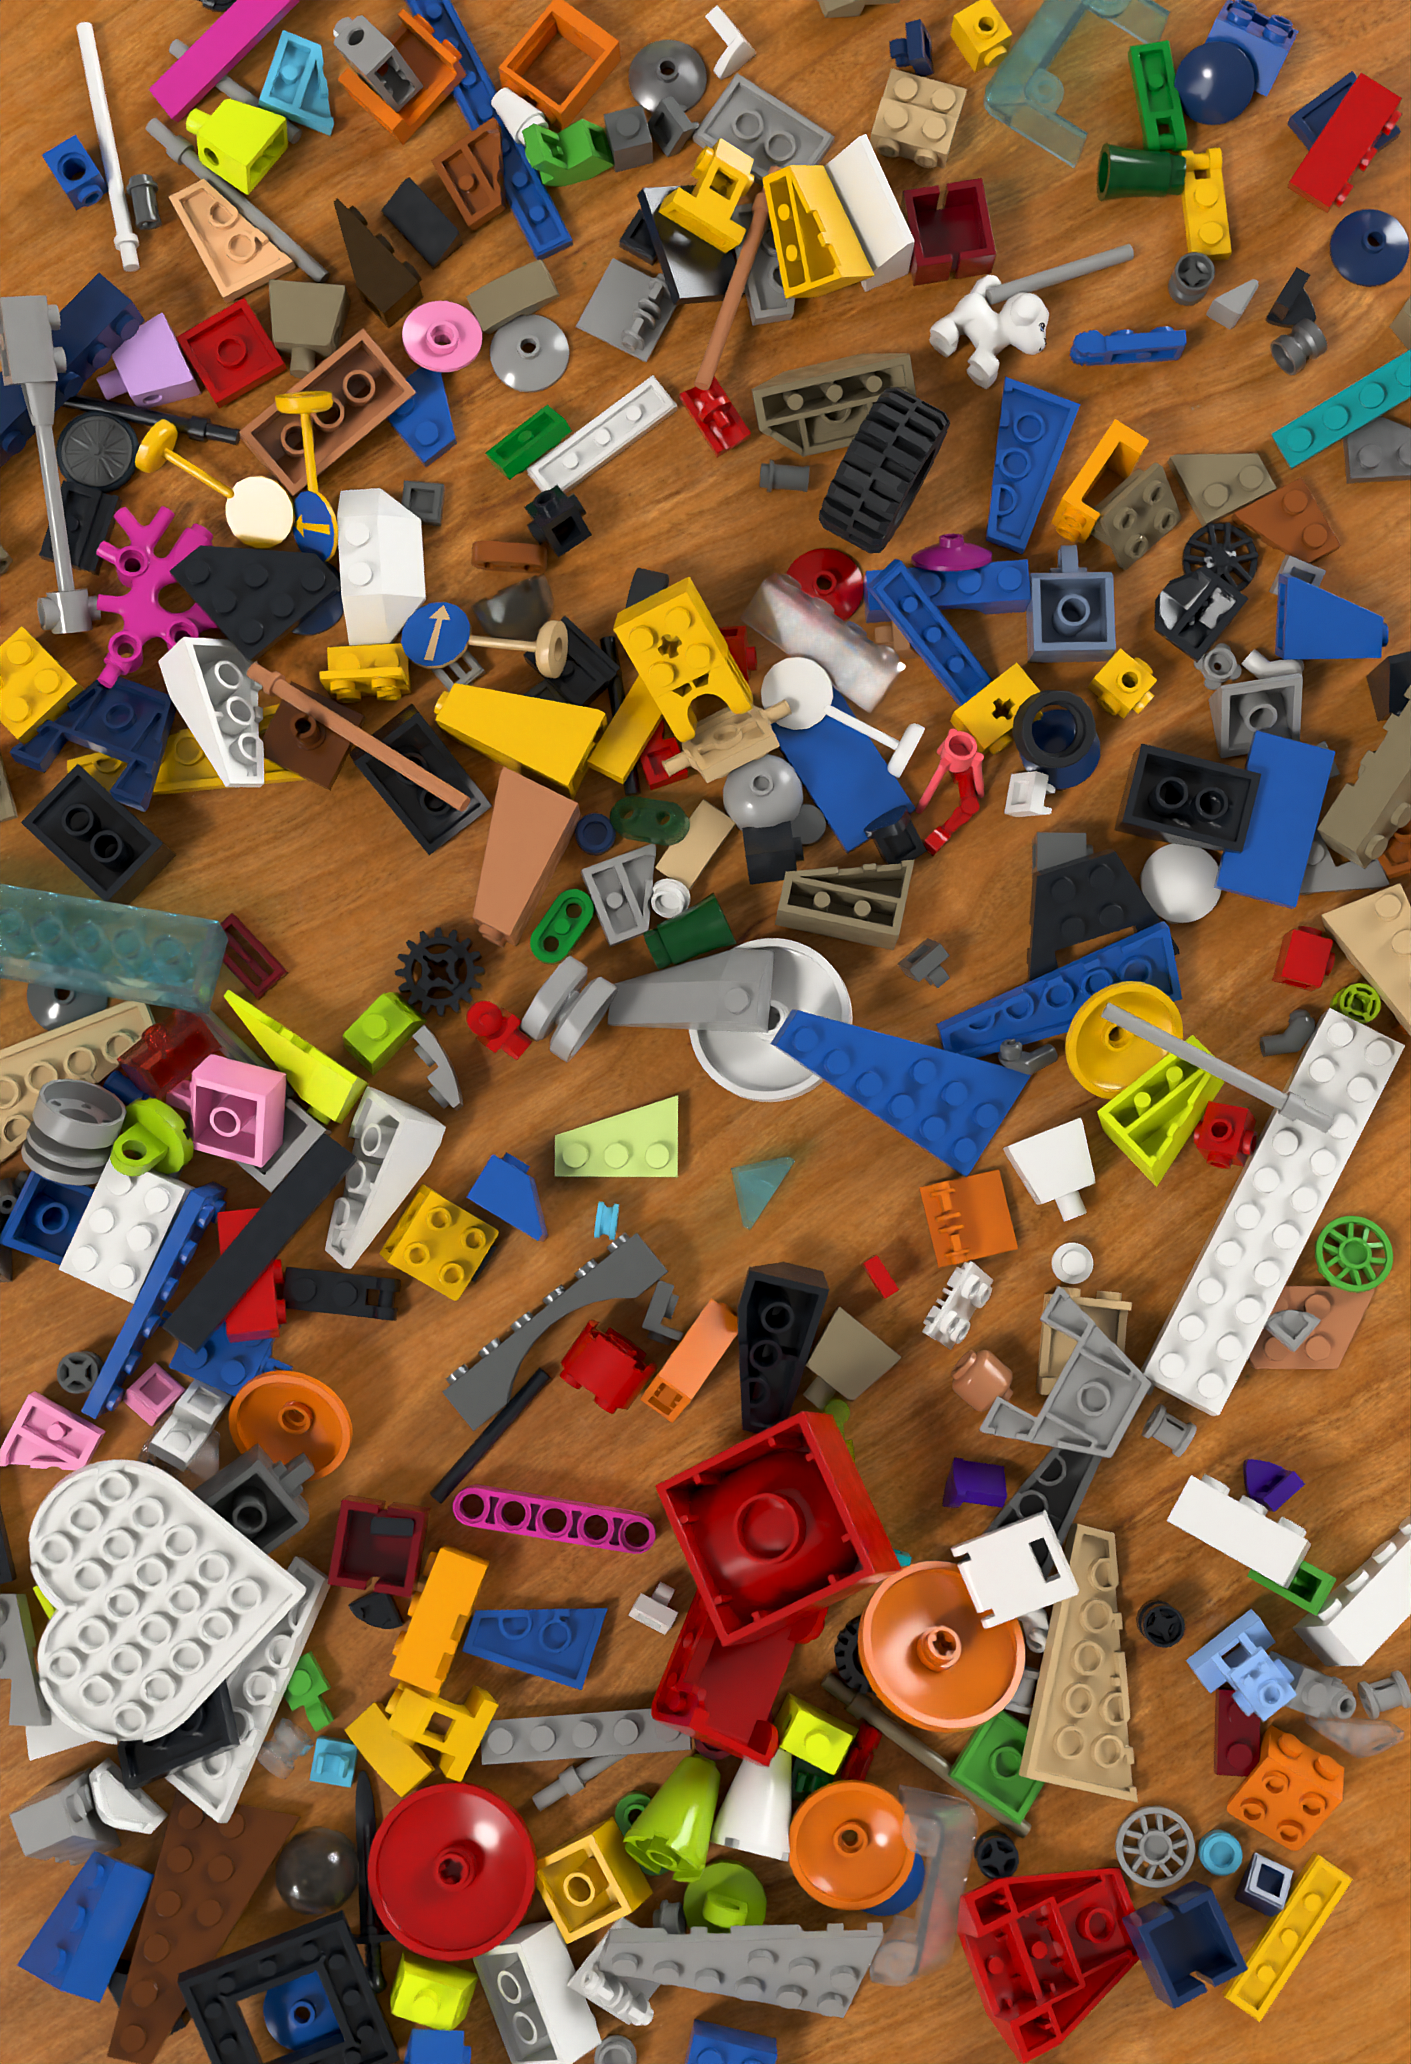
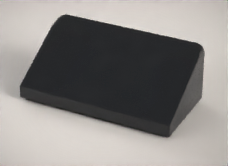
M410 177L401 183L381 210L382 214L433 269L463 245L459 230Z

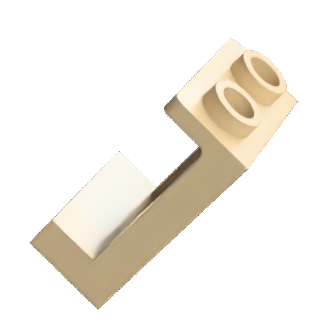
M1061 1287L1080 1309L1096 1323L1095 1325L1124 1353L1128 1310H1132V1302L1121 1301L1122 1293L1097 1291L1096 1299L1080 1297L1081 1289ZM1044 1294L1043 1312L1053 1294ZM1043 1322L1041 1325L1036 1393L1049 1395L1075 1349L1077 1341Z

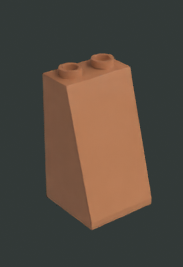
M503 767L499 777L473 918L480 927L478 931L483 934L482 937L503 948L506 942L517 946L575 833L578 822L582 819L578 803L506 767Z

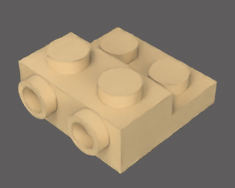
M891 68L871 132L870 144L872 148L885 157L894 158L900 156L908 158L925 168H934L936 166L945 168L967 89Z

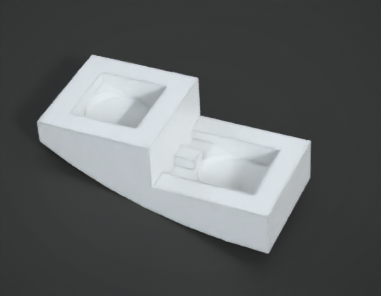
M194 1379L175 1404L172 1415L150 1442L148 1452L184 1472L221 1418L232 1396Z

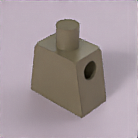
M269 279L273 343L280 356L291 357L290 374L303 379L314 370L315 359L326 360L339 348L351 303L345 285Z
M837 1306L807 1359L806 1366L818 1376L804 1392L803 1396L821 1410L824 1409L837 1391L850 1402H853L894 1366L901 1356L841 1307Z

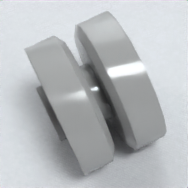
M572 956L567 957L540 988L519 1027L521 1032L538 1042L546 1038L558 1025L550 1040V1052L566 1063L578 1053L588 1040L618 992L616 986L603 977H598L592 980L579 993L587 979V966Z

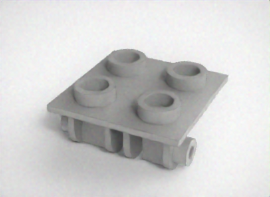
M613 258L576 327L647 362L677 305H673L663 274L659 273L656 278H652Z

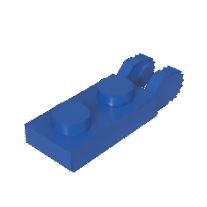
M1158 327L1149 333L1136 334L1132 330H1118L1105 337L1097 330H1089L1087 333L1085 331L1083 333L1079 332V335H1076L1073 340L1069 356L1073 364L1076 363L1077 366H1083L1084 364L1086 366L1179 360L1187 344L1186 330L1174 331L1172 327Z

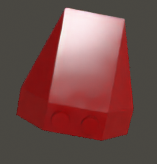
M1119 1867L998 1877L960 1895L957 1924L960 1942L985 2012L1020 2063L1025 2064L1059 2046L1140 1960L1121 1919L1134 1912L1135 1908Z

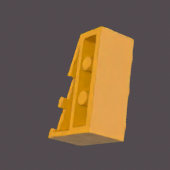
M444 1544L438 1553L431 1551L422 1574L427 1576L428 1580L423 1592L416 1591L407 1615L413 1617L407 1632L401 1630L392 1653V1655L397 1657L389 1676L436 1694L439 1692L449 1674L491 1561Z

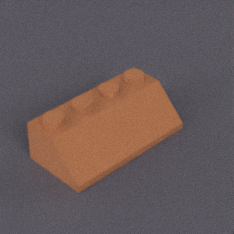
M361 329L286 392H332L333 404L329 410L310 413L317 476L416 394L415 390L364 329ZM275 401L239 433L241 440L262 465L294 497L307 486L300 414L279 412Z

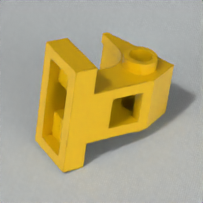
M721 138L712 148L705 146L696 160L695 169L691 173V176L698 179L693 192L689 194L678 187L664 198L658 212L722 252L727 253L741 243L747 230L730 218L739 198L746 195L754 181V175L750 173L754 159ZM709 187H714L715 189H717V192L713 191Z
M401 1680L385 1709L386 1712L392 1714L387 1724V1727L393 1730L392 1737L409 1746H414L415 1742H419L441 1751L436 1763L446 1777L461 1782L494 1716L498 1703L487 1690L473 1685L465 1703L458 1705L439 1698L441 1690L436 1694ZM434 1711L453 1719L446 1735H439L426 1730Z

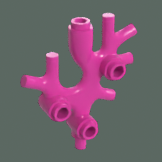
M161 506L151 523L147 526L141 525L126 507L119 509L114 514V518L127 533L131 545L118 549L110 543L102 541L96 552V555L116 565L119 581L124 586L131 588V591L123 596L98 594L97 610L118 613L124 620L123 630L114 634L109 640V652L103 660L106 666L97 679L99 683L110 689L120 674L127 675V673L135 672L141 667L144 659L142 646L151 638H163L167 643L169 651L183 637L199 638V634L209 628H218L196 603L185 612L171 613L164 610L158 602L160 590L164 586L176 583V580L169 571L200 545L213 546L211 541L214 538L209 530L199 524H193L191 528H185L167 557H156L153 549L175 517V514L164 506ZM131 569L138 570L137 572H128ZM125 653L132 654L129 658L121 657Z

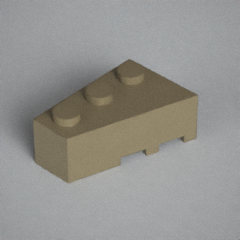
M904 860L900 864L876 866V863L863 864V867L847 869L830 867L788 871L784 878L775 925L894 950L901 929L914 860Z

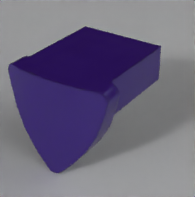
M954 1457L945 1485L942 1506L959 1508L963 1502L1003 1508L1007 1498L1004 1466L966 1461L963 1458Z
M1246 1459L1244 1461L1243 1476L1247 1495L1250 1499L1266 1507L1268 1511L1275 1512L1305 1485L1294 1471L1285 1470L1281 1466L1262 1460Z

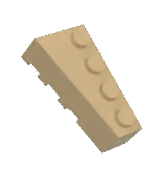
M1399 883L1321 916L1325 932L1338 944L1355 969L1359 970L1371 987L1376 990L1380 1000L1385 1002L1394 1013L1395 1018L1411 1036V905Z

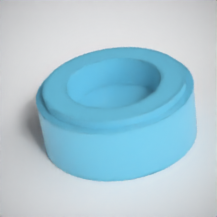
M1216 1829L1207 1832L1201 1838L1198 1844V1857L1203 1866L1212 1874L1218 1876L1229 1875L1235 1872L1241 1864L1243 1856L1241 1845L1229 1832Z

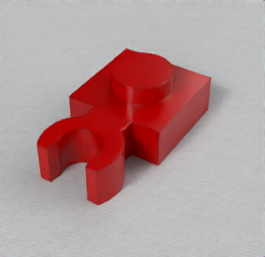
M663 719L639 757L650 791L689 778L687 768L669 777L662 765V761L681 753L675 736L663 740L665 735Z

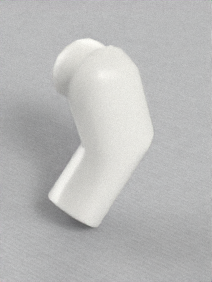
M1256 649L1241 663L1258 679L1297 673L1302 675L1304 670L1302 659H1281L1270 662Z
M1041 1608L1017 1617L1023 1623L1028 1648L1035 1653L1044 1652L1050 1625L1047 1612Z

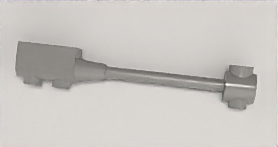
M47 296L0 297V361L4 386L21 385L32 425L35 426L58 591L46 592L47 597L38 598L37 611L39 622L43 630H52V634L93 630L92 621L101 619V611L97 610V596L88 597L87 589H75L52 430V424H54L56 382H58L57 373L66 372L64 349L53 346L51 330H60L59 309L56 304L48 305Z

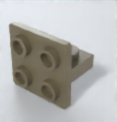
M1153 463L1145 472L1138 468L1093 509L1100 513V516L1090 535L1110 546L1118 566L1127 570L1165 534L1171 531L1181 521L1182 517L1163 467L1158 463Z

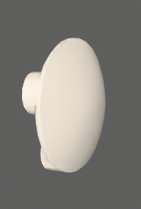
M1174 843L1163 846L1149 857L1139 877L1142 893L1155 913L1172 924L1193 922L1204 917L1214 908L1221 894L1220 889L1214 888L1219 867L1212 856L1200 847Z

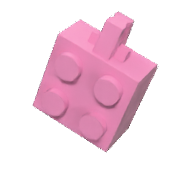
M210 1054L192 1071V1081L176 1079L166 1089V1104L189 1112L190 1137L193 1140L195 1150L262 1168L283 1145L287 1074Z

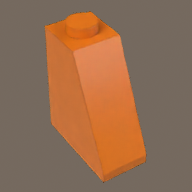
M711 1298L640 1397V1400L673 1423L693 1399L738 1334V1320L735 1310L727 1304L717 1303Z

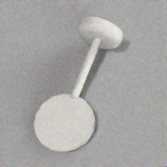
M804 657L785 658L773 665L765 675L761 687L764 709L781 702L783 699L788 703L792 715H788L776 722L782 727L792 730L807 729L819 723L825 715H828L894 749L895 751L887 768L889 773L897 778H900L925 730L919 724H910L899 741L831 706L833 700L831 679L823 667L814 660Z

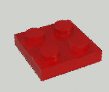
M245 298L240 299L176 337L219 409L287 369Z

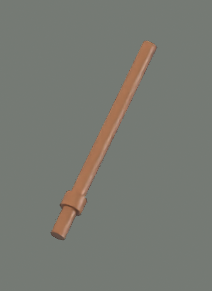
M771 166L768 175L780 170L781 168ZM764 186L762 192L756 194L751 212L754 215L694 383L697 388L702 390L710 389L768 220H770Z

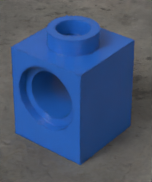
M76 134L42 154V157L76 211L83 206L94 205L102 198L103 194L108 192L106 182ZM85 172L84 176L79 180H71L74 174Z

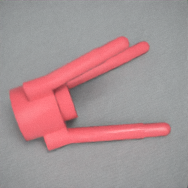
M956 729L949 730L947 738L937 749V754L941 755V760L916 807L918 814L923 813L948 770L955 773L963 772L971 766L973 768L976 794L979 798L984 797V781L981 766L984 756L976 752L977 744L970 734L957 731Z

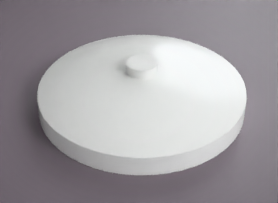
M765 938L736 946L733 949L770 950L775 952L768 1033L689 1029L691 1044L698 1061L713 1080L731 1093L742 1098L759 1102H779L804 1095L816 1088L824 1080L770 1043L792 1009L852 1025V1006L847 988L834 967L822 955L799 942L781 938Z

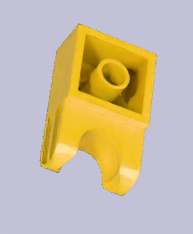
M690 577L617 613L613 630L671 730L680 742L685 743L695 738L697 719L691 707V702L699 695L714 694L722 698L734 714H744L753 709V694L729 652V646ZM670 634L672 639L677 636L679 640L674 642L668 641L664 636Z

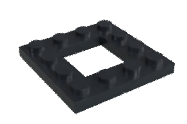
M343 1910L178 1973V1986L211 2064H392L400 2060L399 2049ZM317 1971L342 2033L263 2063L238 2001Z

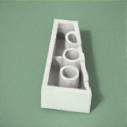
M1411 1515L1402 1521L1399 1525L1400 1531L1376 1548L1372 1556L1327 1596L1317 1616L1309 1612L1293 1627V1630L1325 1666H1362L1411 1614Z

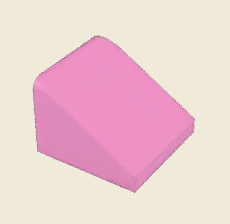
M155 1362L126 1390L123 1401L153 1427L186 1389Z

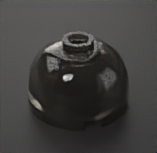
M545 573L538 577L535 575L498 590V593L493 595L492 599L488 600L487 597H484L471 605L479 625L490 637L530 642L537 640L539 630L544 623L550 621L554 613V598Z
M312 1826L297 1832L285 1844L277 1860L275 1884L279 1895L291 1910L304 1916L322 1917L337 1911L352 1897L359 1881V1861L356 1846L343 1832L336 1829L333 1831L328 1828H321L322 1826Z

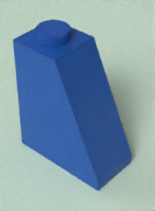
M1287 573L1279 574L1275 655L1284 660L1381 658L1382 647H1386L1388 643V625L1383 623L1384 617Z

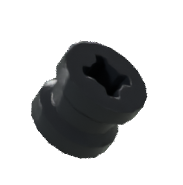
M988 1830L978 1837L973 1849L974 1858L981 1872L989 1879L1012 1876L1019 1864V1853L1011 1838L999 1830ZM991 1848H992V1851H991V1853H990V1855H989V1857H988V1856H987V1857H985V1856H986V1855H988V1854H989V1851H990V1850H991Z

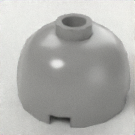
M766 754L764 757L752 760L728 774L723 788L725 811L741 831L744 827L761 828L775 826L787 821L792 823L799 815L803 804L802 782L795 769L785 760Z

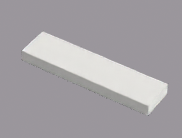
M652 375L527 469V473L542 492L558 485L566 494L676 412L677 404L654 375Z

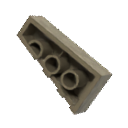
M1411 685L1404 694L1410 700L1398 717L1392 713L1383 726L1388 731L1385 739L1377 751L1372 752L1368 750L1361 760L1357 782L1355 784L1346 783L1317 828L1329 848L1364 869L1372 860L1379 858L1384 853L1388 840L1398 828L1404 827L1411 819Z

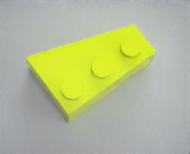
M1192 1035L1185 1040V1042L1214 1056L1195 1036ZM1169 1053L1097 1111L1102 1129L1157 1187L1206 1112L1208 1101L1212 1102L1223 1086L1224 1080Z

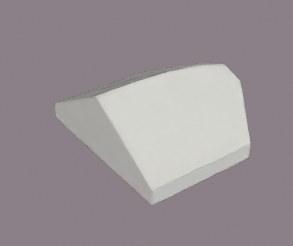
M109 1757L89 1774L96 1810L102 1822L114 1828L151 1834L168 1816L141 1788L136 1790L125 1789L122 1771Z

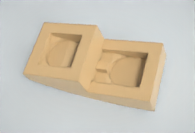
M703 799L655 868L669 878L681 882L688 891L691 890L711 858L717 854L736 823L727 814Z

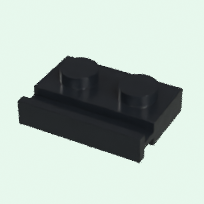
M63 480L61 494L72 568L99 575L104 559L96 555V552L102 541L109 543L116 522L114 514L120 509L122 500L117 495L111 496L102 491ZM48 525L39 556L43 560L54 563L50 528Z
M564 616L561 621L567 629L568 653L563 672L559 677L548 678L539 672L536 665L535 652H526L523 656L525 661L570 704L588 707L609 687V683L616 676L619 677L622 674V670L571 620Z

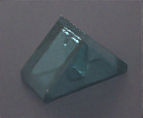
M787 1156L731 1168L741 1222L744 1228L750 1231L795 1160Z

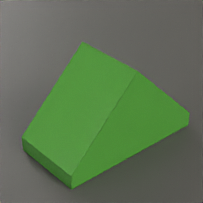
M1304 1560L1288 1589L1253 1569H1250L1247 1577L1315 1616L1318 1615L1336 1581L1335 1577Z

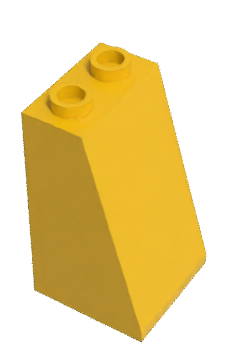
M454 683L450 692L444 691L441 694L434 709V713L437 714L436 721L444 737L572 801L590 768L588 767L587 760L608 727L606 713L598 709Z

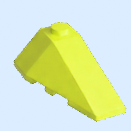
M227 990L224 998L282 1073L287 1074L286 1079L301 1099L311 1105L307 1112L328 1125L331 1119L342 1124L369 1083L234 992Z

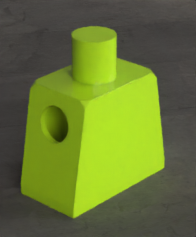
M398 992L383 993L342 1035L343 1045L374 1076L427 1020Z

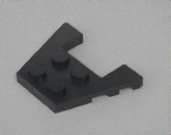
M1106 849L1033 873L1029 921L1031 936L1030 948H1027L1026 961L1028 964L1027 982L1058 969L1055 951L1129 927H1133L1135 934L1161 922L1113 849ZM1172 939L1174 955L1180 954L1178 946Z

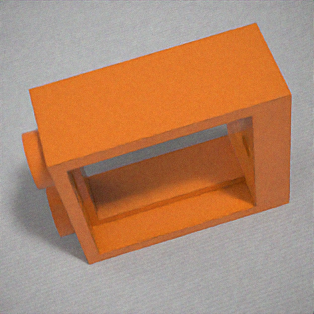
M553 0L499 66L502 88L508 87L512 92L543 112L548 126L553 124L562 131L570 125L621 61L620 42L564 0ZM557 33L596 61L561 105H558L522 78Z

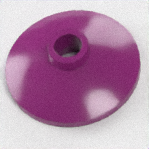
M954 533L939 536V543L925 547L911 556V563L915 567L932 571L969 570L985 566L992 561L991 551L975 544L964 542L963 535Z

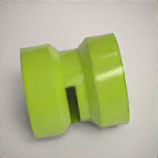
M1362 983L1353 984L1339 990L1330 1001L1331 1009L1361 1024L1372 1021L1378 1015L1381 1006L1380 997L1376 990Z

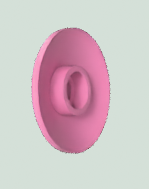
M433 301L417 307L409 314L403 326L402 339L407 354L421 367L435 372H453L468 366L478 356L482 346V330L476 317L463 306L448 301ZM445 342L448 345H438L437 343Z

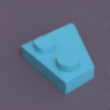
M283 30L259 99L258 107L331 136L334 121L330 114L327 79L323 72L324 61L321 45Z

